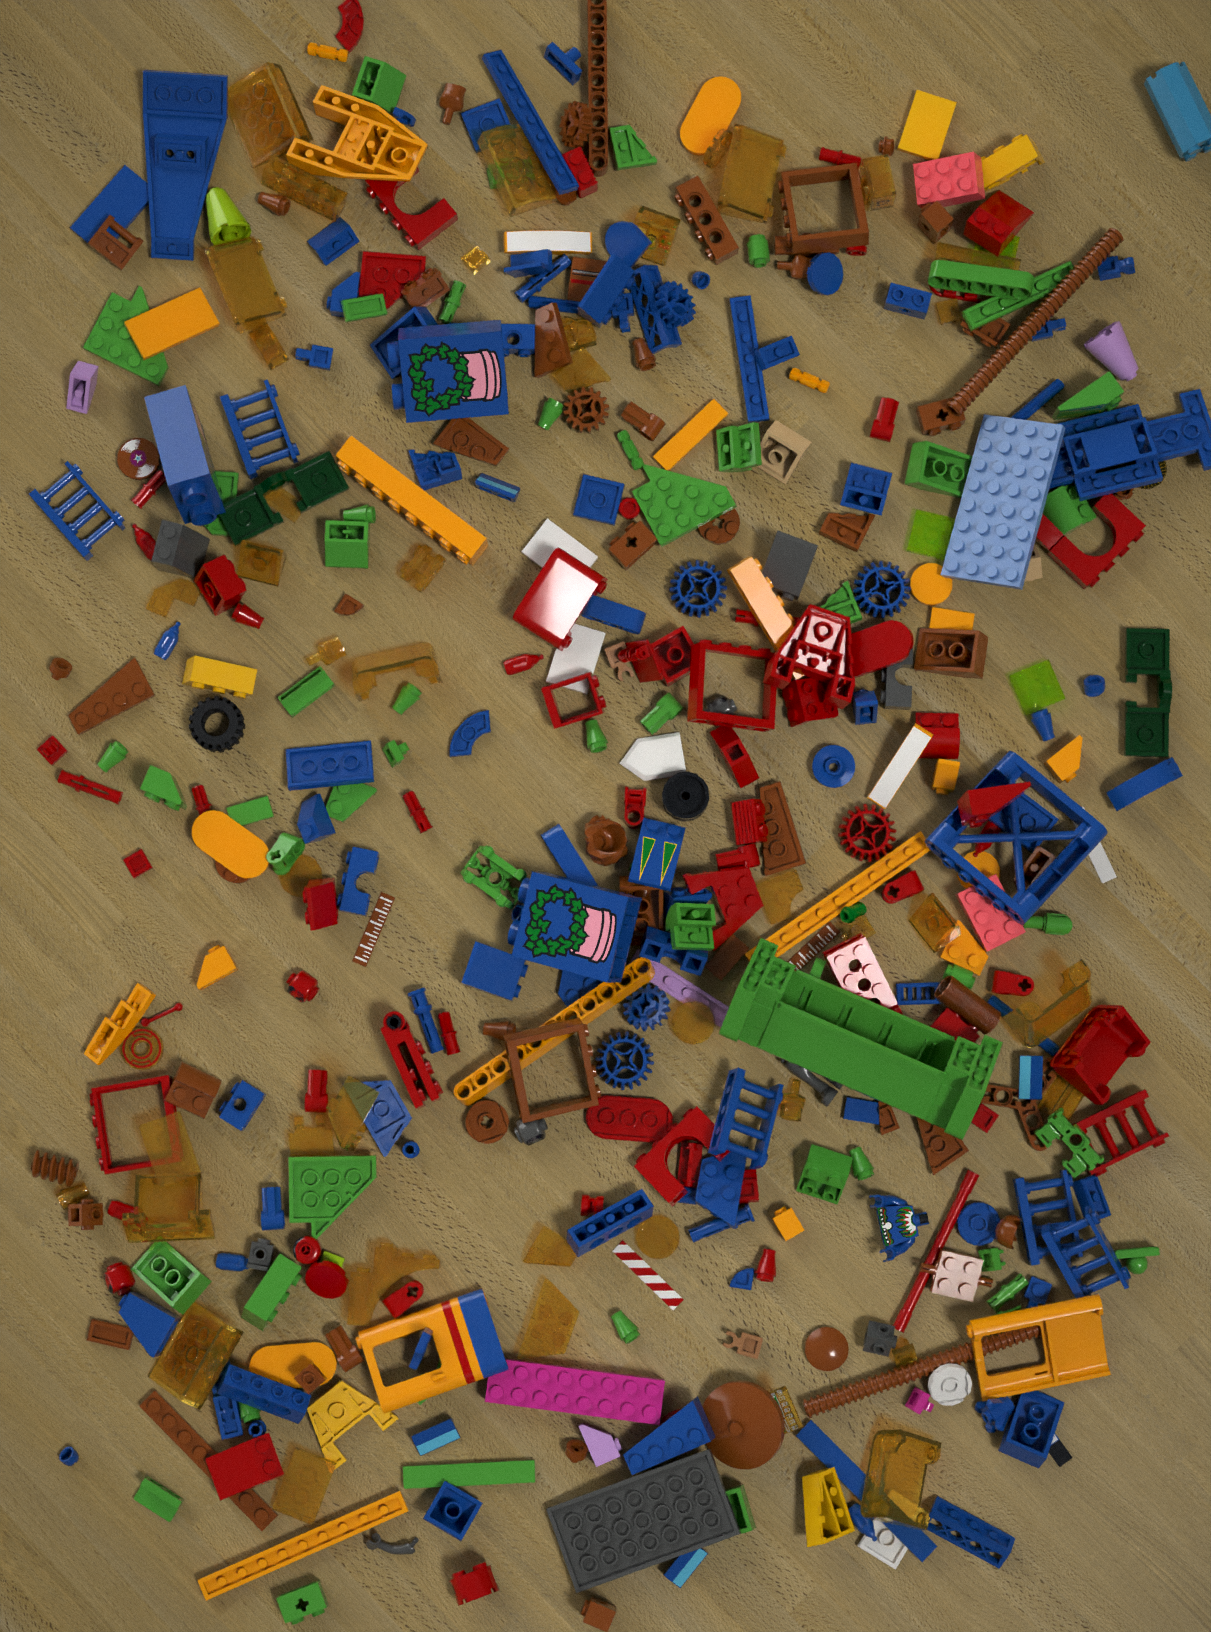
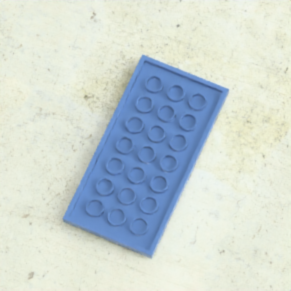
M984 414L940 574L942 577L1023 589L1063 440L1064 425Z

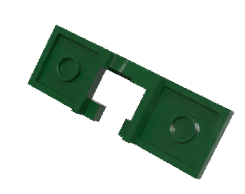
M330 451L294 469L290 468L276 473L254 486V489L224 503L226 512L218 515L235 547L284 523L279 512L272 513L264 498L265 496L294 483L302 498L301 501L296 503L302 514L349 490V486Z
M1126 628L1125 683L1136 684L1137 675L1157 676V708L1137 707V701L1125 702V757H1169V713L1172 699L1171 670H1169L1170 629Z

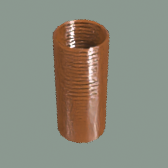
M952 975L944 978L938 985L934 997L965 1021L972 1024L981 1033H990L1000 1021V1011Z

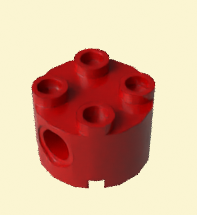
M486 1562L473 1566V1571L466 1574L465 1570L452 1574L453 1579L449 1581L455 1591L458 1606L464 1604L463 1599L468 1603L491 1594V1589L494 1592L499 1591L498 1584L493 1577L491 1565L487 1566Z

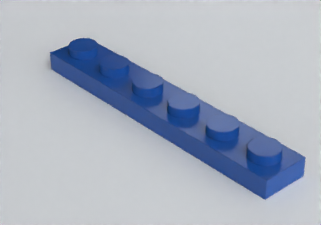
M751 295L730 298L729 302L748 423L769 421L763 373L754 352L759 347Z

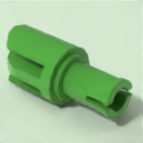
M1048 912L1043 916H1032L1023 925L1024 928L1042 929L1044 934L1053 935L1068 934L1073 927L1072 921L1067 915Z

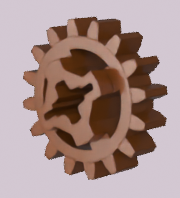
M573 101V104H568V109H564L565 115L561 116L562 120L559 125L562 128L559 135L563 136L561 142L565 143L564 146L577 148L583 146V141L587 142V134H591L590 130L593 123L590 122L592 114H589L591 109L587 107L586 103Z
M582 387V392L580 393L576 389L574 390V397L571 395L567 396L569 403L565 402L564 407L568 410L563 411L564 416H569L566 419V423H573V430L579 427L580 433L587 429V432L591 434V428L599 431L598 424L605 425L603 418L609 417V413L605 412L609 410V405L604 404L607 401L606 397L600 398L601 391L595 394L593 393V387L589 391ZM589 397V399L581 400L580 398ZM597 403L601 408L600 414L595 410ZM573 407L578 411L576 417L572 413ZM588 407H590V413L585 412L584 414L583 408L587 409Z

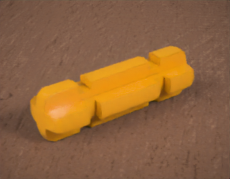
M312 42L308 44L307 53L309 55L316 56L317 54L319 57L331 60L338 59L341 62H346L348 59V51L345 49L337 50V48L331 46H318V44Z
M792 368L789 374V379L793 381L798 380L800 381L799 383L813 389L817 388L822 393H826L830 386L828 381L823 379L821 381L819 377L807 372L802 373L797 368Z

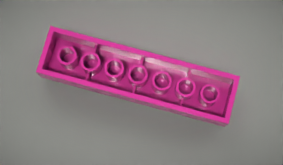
M507 1358L505 1360L509 1370L488 1377L485 1402L660 1425L665 1379Z

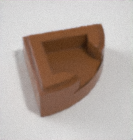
M345 594L334 612L339 615L349 616L359 612L364 605Z

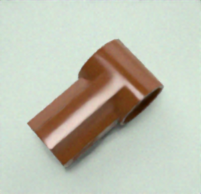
M632 401L621 414V418L637 428L642 436L652 442L666 425L661 418L653 413H647Z
M342 1325L325 1335L336 1353L340 1366L345 1372L364 1362L362 1354L357 1346L351 1342Z

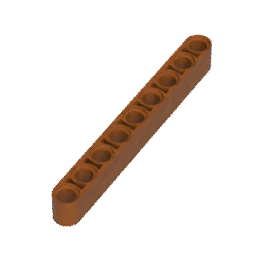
M588 0L589 108L591 109L589 114H592L590 122L594 123L600 120L604 123L601 127H595L593 124L591 126V134H589V166H591L594 176L601 177L608 171L607 0H602L603 2L599 5L593 4V0ZM600 19L603 22L600 25H595L592 21ZM595 39H600L603 41V43L598 46L594 45L592 42ZM599 59L603 61V64L596 66L592 62ZM601 80L603 84L601 86H595L593 85V81ZM601 100L603 105L597 107L593 105V102ZM595 141H601L604 143V145L602 147L597 148L593 145V143ZM596 161H601L604 163V166L596 168L593 164Z

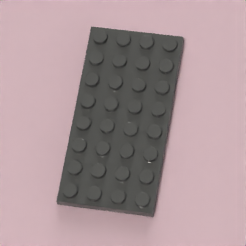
M711 1449L701 1451L546 1509L576 1593L741 1534Z

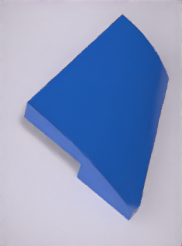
M413 449L408 450L421 489L428 490L462 479L461 468L455 453L428 451V454L415 453Z

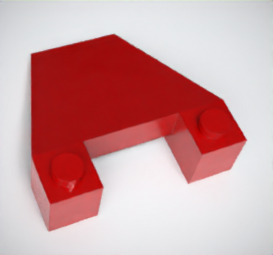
M809 604L768 662L763 683L784 689L791 682L792 674L795 672L827 683L823 703L844 709L851 703L855 687V676H853L854 660L851 653L850 617Z

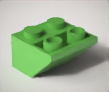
M365 56L352 96L379 105L387 113L393 115L407 76L386 62Z
M326 520L325 566L368 569L369 522Z
M150 765L140 788L145 793L144 796L156 803H159L160 800L165 801L164 804L167 807L179 811L180 808L186 810L187 804L176 778L171 773Z
M811 1144L796 1191L838 1204L849 1176L853 1157Z

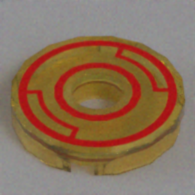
M146 1027L134 1028L121 1043V1056L125 1063L134 1069H151L163 1057V1040L153 1029ZM141 1042H145L148 1045V1051L144 1055H140L137 1052V1045Z

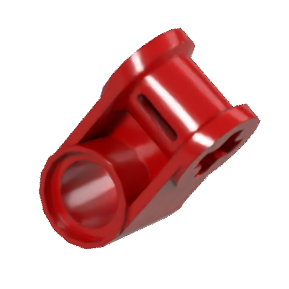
M625 786L624 820L629 828L637 829L642 825L644 807H646L647 788L629 789L628 786ZM631 813H637L640 816V820L633 823L629 821L628 816Z
M916 870L888 883L882 890L881 895L886 903L894 904L905 898L912 897L925 889ZM890 889L892 891H897L895 898L893 897V895L889 896L887 894L890 891Z
M994 971L992 993L1027 996L1034 989V981L1028 976L1005 971ZM1023 981H1026V985L1030 986L1025 992L1022 991V987H1018V984H1021Z
M412 1280L386 1297L382 1303L395 1319L420 1299L423 1295L424 1287L419 1281ZM409 1286H411L412 1288H418V1291L416 1292L418 1296H416L415 1294L410 1295L408 1293L410 1291Z

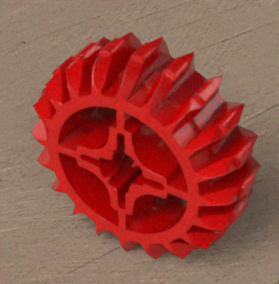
M864 804L863 811L860 810L859 806H855L856 814L849 810L847 813L850 819L845 816L842 818V821L847 824L839 825L840 829L845 830V832L838 833V837H845V840H842L840 845L848 844V847L844 850L845 853L852 849L854 852L851 854V858H854L856 854H860L859 861L861 862L864 856H867V862H871V855H874L875 859L879 860V852L886 856L887 852L884 848L889 850L893 848L888 841H896L895 837L890 836V834L897 832L896 829L889 828L895 822L886 821L890 814L887 813L883 817L881 815L884 811L883 808H880L878 813L875 812L876 805L874 804L871 806V810H868L867 804ZM864 816L874 817L881 824L870 825ZM858 818L860 831L850 836V826ZM864 827L868 828V830H874L870 838H866L863 835L860 836L864 832ZM884 830V841L877 848L874 838L875 834ZM864 841L870 847V850H863L853 842Z

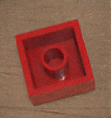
M225 554L203 564L194 579L195 584L215 616L237 606L247 591L245 582L242 578L238 577L234 564L231 560L227 559Z
M684 626L651 643L656 661L662 670L663 681L667 687L690 675L691 646L694 643Z

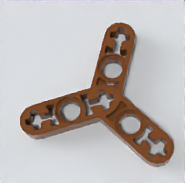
M1053 1057L1046 1058L1043 1061V1073L1048 1069L1046 1063H1050ZM1050 1071L1047 1074L1050 1077L1049 1081L1045 1076H1042L1044 1083L1042 1094L1057 1077L1058 1074L1056 1072ZM988 1084L985 1092L991 1093V1088L995 1089L992 1095L993 1102L989 1101V1096H983L981 1103L1016 1109L1030 1146L1036 1151L1047 1149L1044 1143L1042 1148L1039 1145H1035L1034 1141L1037 1140L1035 1133L1030 1135L1029 1132L1044 1126L1036 1104L1037 1100H1030V1103L1025 1104V1107L1019 1101H1014V1105H1010L1013 1099L1012 1092H1016L1015 1097H1018V1089ZM999 1091H1006L1009 1098L1007 1102L1000 1103L997 1100L996 1095ZM1032 1114L1037 1117L1038 1123L1035 1127H1029L1026 1124L1028 1115Z

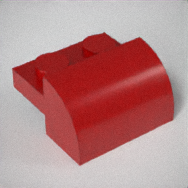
M916 712L915 723L933 734L919 758L958 759L960 747L959 713Z

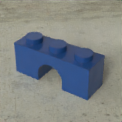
M353 847L352 852L348 851L346 864H349L348 872L343 873L341 885H345L343 894L339 893L337 906H340L341 912L367 917L371 895L358 891L356 881L362 874H376L379 852Z
M647 926L640 943L639 956L660 963L662 957H669L680 964V970L701 976L708 959V951L672 949L670 933Z

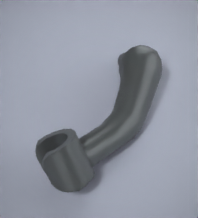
M373 1533L371 1538L376 1543L367 1540L366 1546L370 1550L379 1548L390 1554H413L415 1552L414 1546L418 1543L419 1539L415 1537L410 1544L392 1545L381 1541L380 1535Z

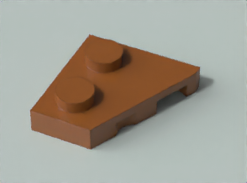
M828 513L819 534L857 552L875 515L858 516L852 513L845 515Z

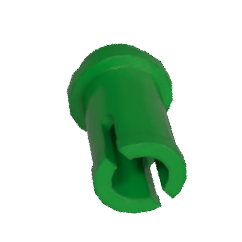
M858 902L851 907L842 908L840 912L841 920L845 923H852L856 918L865 915L867 912L865 904Z

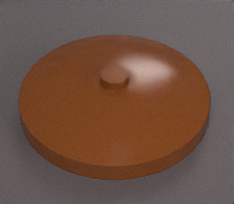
M743 1380L727 1382L710 1393L702 1407L716 1436L711 1442L706 1443L708 1449H711L712 1454L722 1463L736 1469L757 1468L771 1460L779 1451L785 1434L784 1417L774 1397L763 1387Z

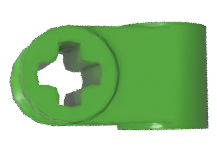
M286 832L278 837L276 843L266 855L267 861L273 865L275 874L285 875L291 870V867L305 849L304 840Z

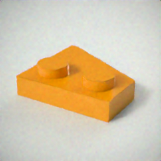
M957 920L940 958L973 971V974L980 976L989 956L963 923Z

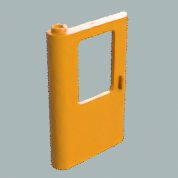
M1099 1294L969 1320V1325H966V1332L968 1338L972 1340L982 1401L1111 1375L1107 1362L1101 1321L1103 1306ZM1035 1325L1040 1326L1045 1356L1044 1363L990 1375L986 1373L981 1343L983 1336Z

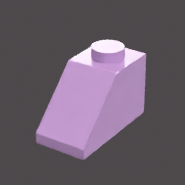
M82 361L76 363L70 373L66 409L84 414L88 413L97 384L99 366Z
M579 1424V1429L596 1467L620 1457L619 1451L623 1449L618 1438L613 1439L612 1434L587 1424Z

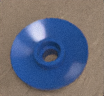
M826 746L820 749L813 759V774L817 781L826 787H842L854 775V758L842 746ZM836 764L837 770L831 771L829 765Z

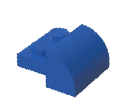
M851 462L840 505L882 515L892 472Z

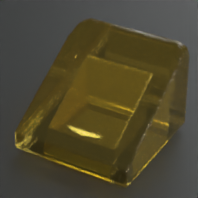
M478 245L461 257V260L474 275L490 263L489 256Z

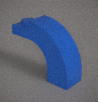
M1173 757L1106 793L1116 811H1119L1183 775Z

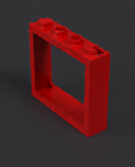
M700 640L699 643L692 645L687 722L760 732L775 729L777 687L764 684L762 719L702 711L706 652L765 660L766 672L767 664L774 655L771 649L759 648L758 650H753L751 646L747 645L732 647L731 643L726 642L719 643L718 645L712 644L711 640Z
M171 1075L91 1088L92 1093L89 1094V1101L95 1110V1115H92L94 1128L98 1129L99 1135L96 1136L97 1149H101L102 1158H99V1165L105 1175L185 1161L177 1108L164 1101L172 1157L113 1167L102 1094L161 1084L163 1099L165 1100L172 1085Z

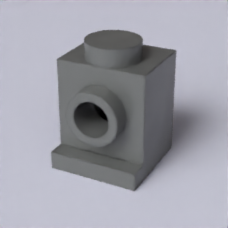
M258 1238L257 1242L252 1241L246 1268L262 1271L270 1269L275 1245L270 1244L271 1240ZM259 1250L264 1252V1257L261 1259L257 1257Z

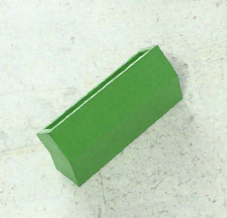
M319 666L277 698L293 718L335 685L322 667Z

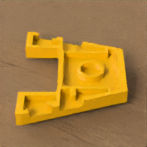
M343 1380L337 1382L307 1408L330 1472H333L347 1461V1458L335 1445L334 1441L362 1418L369 1414L382 1431L399 1419L393 1412L384 1414L379 1403Z

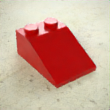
M998 190L969 217L963 235L998 257L1033 216L1034 212Z
M1023 782L967 790L957 801L962 826L969 825L970 828L982 826V823L1019 798L1031 786V783Z
M269 1433L205 1459L220 1501L284 1475Z

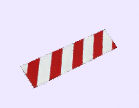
M623 1240L612 1251L672 1310L684 1300Z

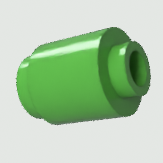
M752 235L748 238L749 242H747L749 264L754 265L756 268L765 267L766 263L770 262L768 240L765 239V235Z
M948 964L942 977L943 980L947 976L952 975L969 989H972L976 977H973V971L956 964L953 966Z

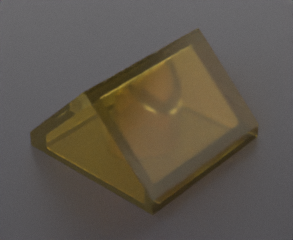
M242 540L237 575L241 578L278 587L287 555L282 549Z
M934 893L929 894L908 920L934 953L961 935L959 924Z

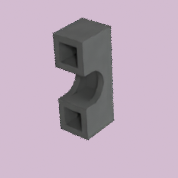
M913 648L904 661L881 670V682H885V689L881 690L880 703H884V709H911L912 686L898 683L895 672L900 668L912 667Z

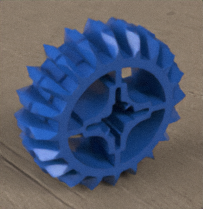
M696 560L695 567H692L690 561L687 562V570L681 565L680 571L682 574L674 572V576L678 580L671 579L670 581L676 587L669 588V592L676 593L671 596V600H679L676 602L675 607L678 608L683 605L681 609L682 614L688 609L690 610L689 617L693 616L694 611L697 612V618H701L702 611L708 617V609H711L714 613L717 612L715 604L720 607L723 605L719 599H726V594L721 592L727 590V586L720 585L726 582V579H718L722 574L721 570L714 573L713 571L716 567L714 564L708 569V562L704 561L702 567L699 566V560ZM701 573L709 577L698 580L691 574ZM686 578L690 585V590L686 595L682 596L680 586ZM714 582L716 594L711 600L706 589ZM694 585H698V587L699 585L703 586L702 593H695ZM698 598L705 602V604L694 605L687 601Z
M879 561V567H876V564L872 562L870 564L871 570L867 566L863 567L865 574L859 572L857 576L861 580L854 581V584L859 587L854 588L853 593L860 594L855 597V600L863 601L858 607L861 609L866 606L865 614H868L870 610L874 611L873 618H876L878 612L881 613V619L885 618V612L888 613L889 617H893V609L896 613H900L901 609L898 605L906 607L907 603L904 600L910 599V595L904 593L911 591L910 586H904L909 583V578L902 579L905 571H901L898 574L899 566L896 565L893 570L890 568L891 562H888L886 567H883V561ZM880 574L891 576L895 582L885 581ZM873 576L875 587L865 592V583ZM879 584L887 588L885 595L877 591ZM899 587V597L891 604L889 593ZM868 598H878L884 606L876 605Z
M628 1031L625 1032V1038H621L620 1032H617V1040H614L610 1035L608 1036L611 1041L610 1044L606 1041L602 1042L606 1049L598 1048L597 1051L602 1053L603 1056L596 1057V1061H602V1064L597 1065L596 1069H604L599 1076L604 1077L607 1074L608 1078L605 1080V1083L608 1084L612 1079L614 1081L612 1088H616L617 1083H621V1090H624L625 1084L628 1083L631 1090L633 1089L632 1082L634 1081L637 1086H641V1082L638 1080L640 1077L647 1081L648 1078L644 1075V1072L652 1073V1070L646 1067L647 1065H654V1061H647V1057H652L653 1052L646 1054L645 1050L649 1049L650 1045L647 1044L642 1047L641 1044L645 1039L641 1038L639 1042L635 1041L637 1038L636 1033L633 1034L632 1039H629ZM620 1043H630L633 1045L625 1053H621L614 1048L615 1045ZM638 1050H640L643 1057L641 1070L632 1061L633 1056ZM609 1052L617 1059V1064L611 1072L606 1063ZM631 1052H633L630 1055L629 1062L630 1065L634 1068H631L630 1066L626 1067L625 1065V1067L621 1066L617 1070V1068L620 1066L621 1060L616 1055V1053L620 1056L624 1055L625 1057V1055H629ZM623 1069H629L636 1074L629 1079L616 1077Z

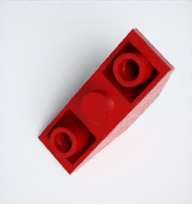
M720 726L709 732L740 789L759 779L748 752L733 728Z

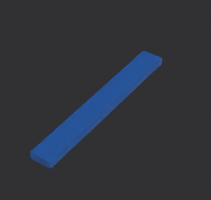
M502 50L484 54L482 57L483 62L559 195L576 191L579 188V184Z
M812 1420L795 1435L827 1468L835 1467L838 1479L921 1562L936 1549L937 1545Z

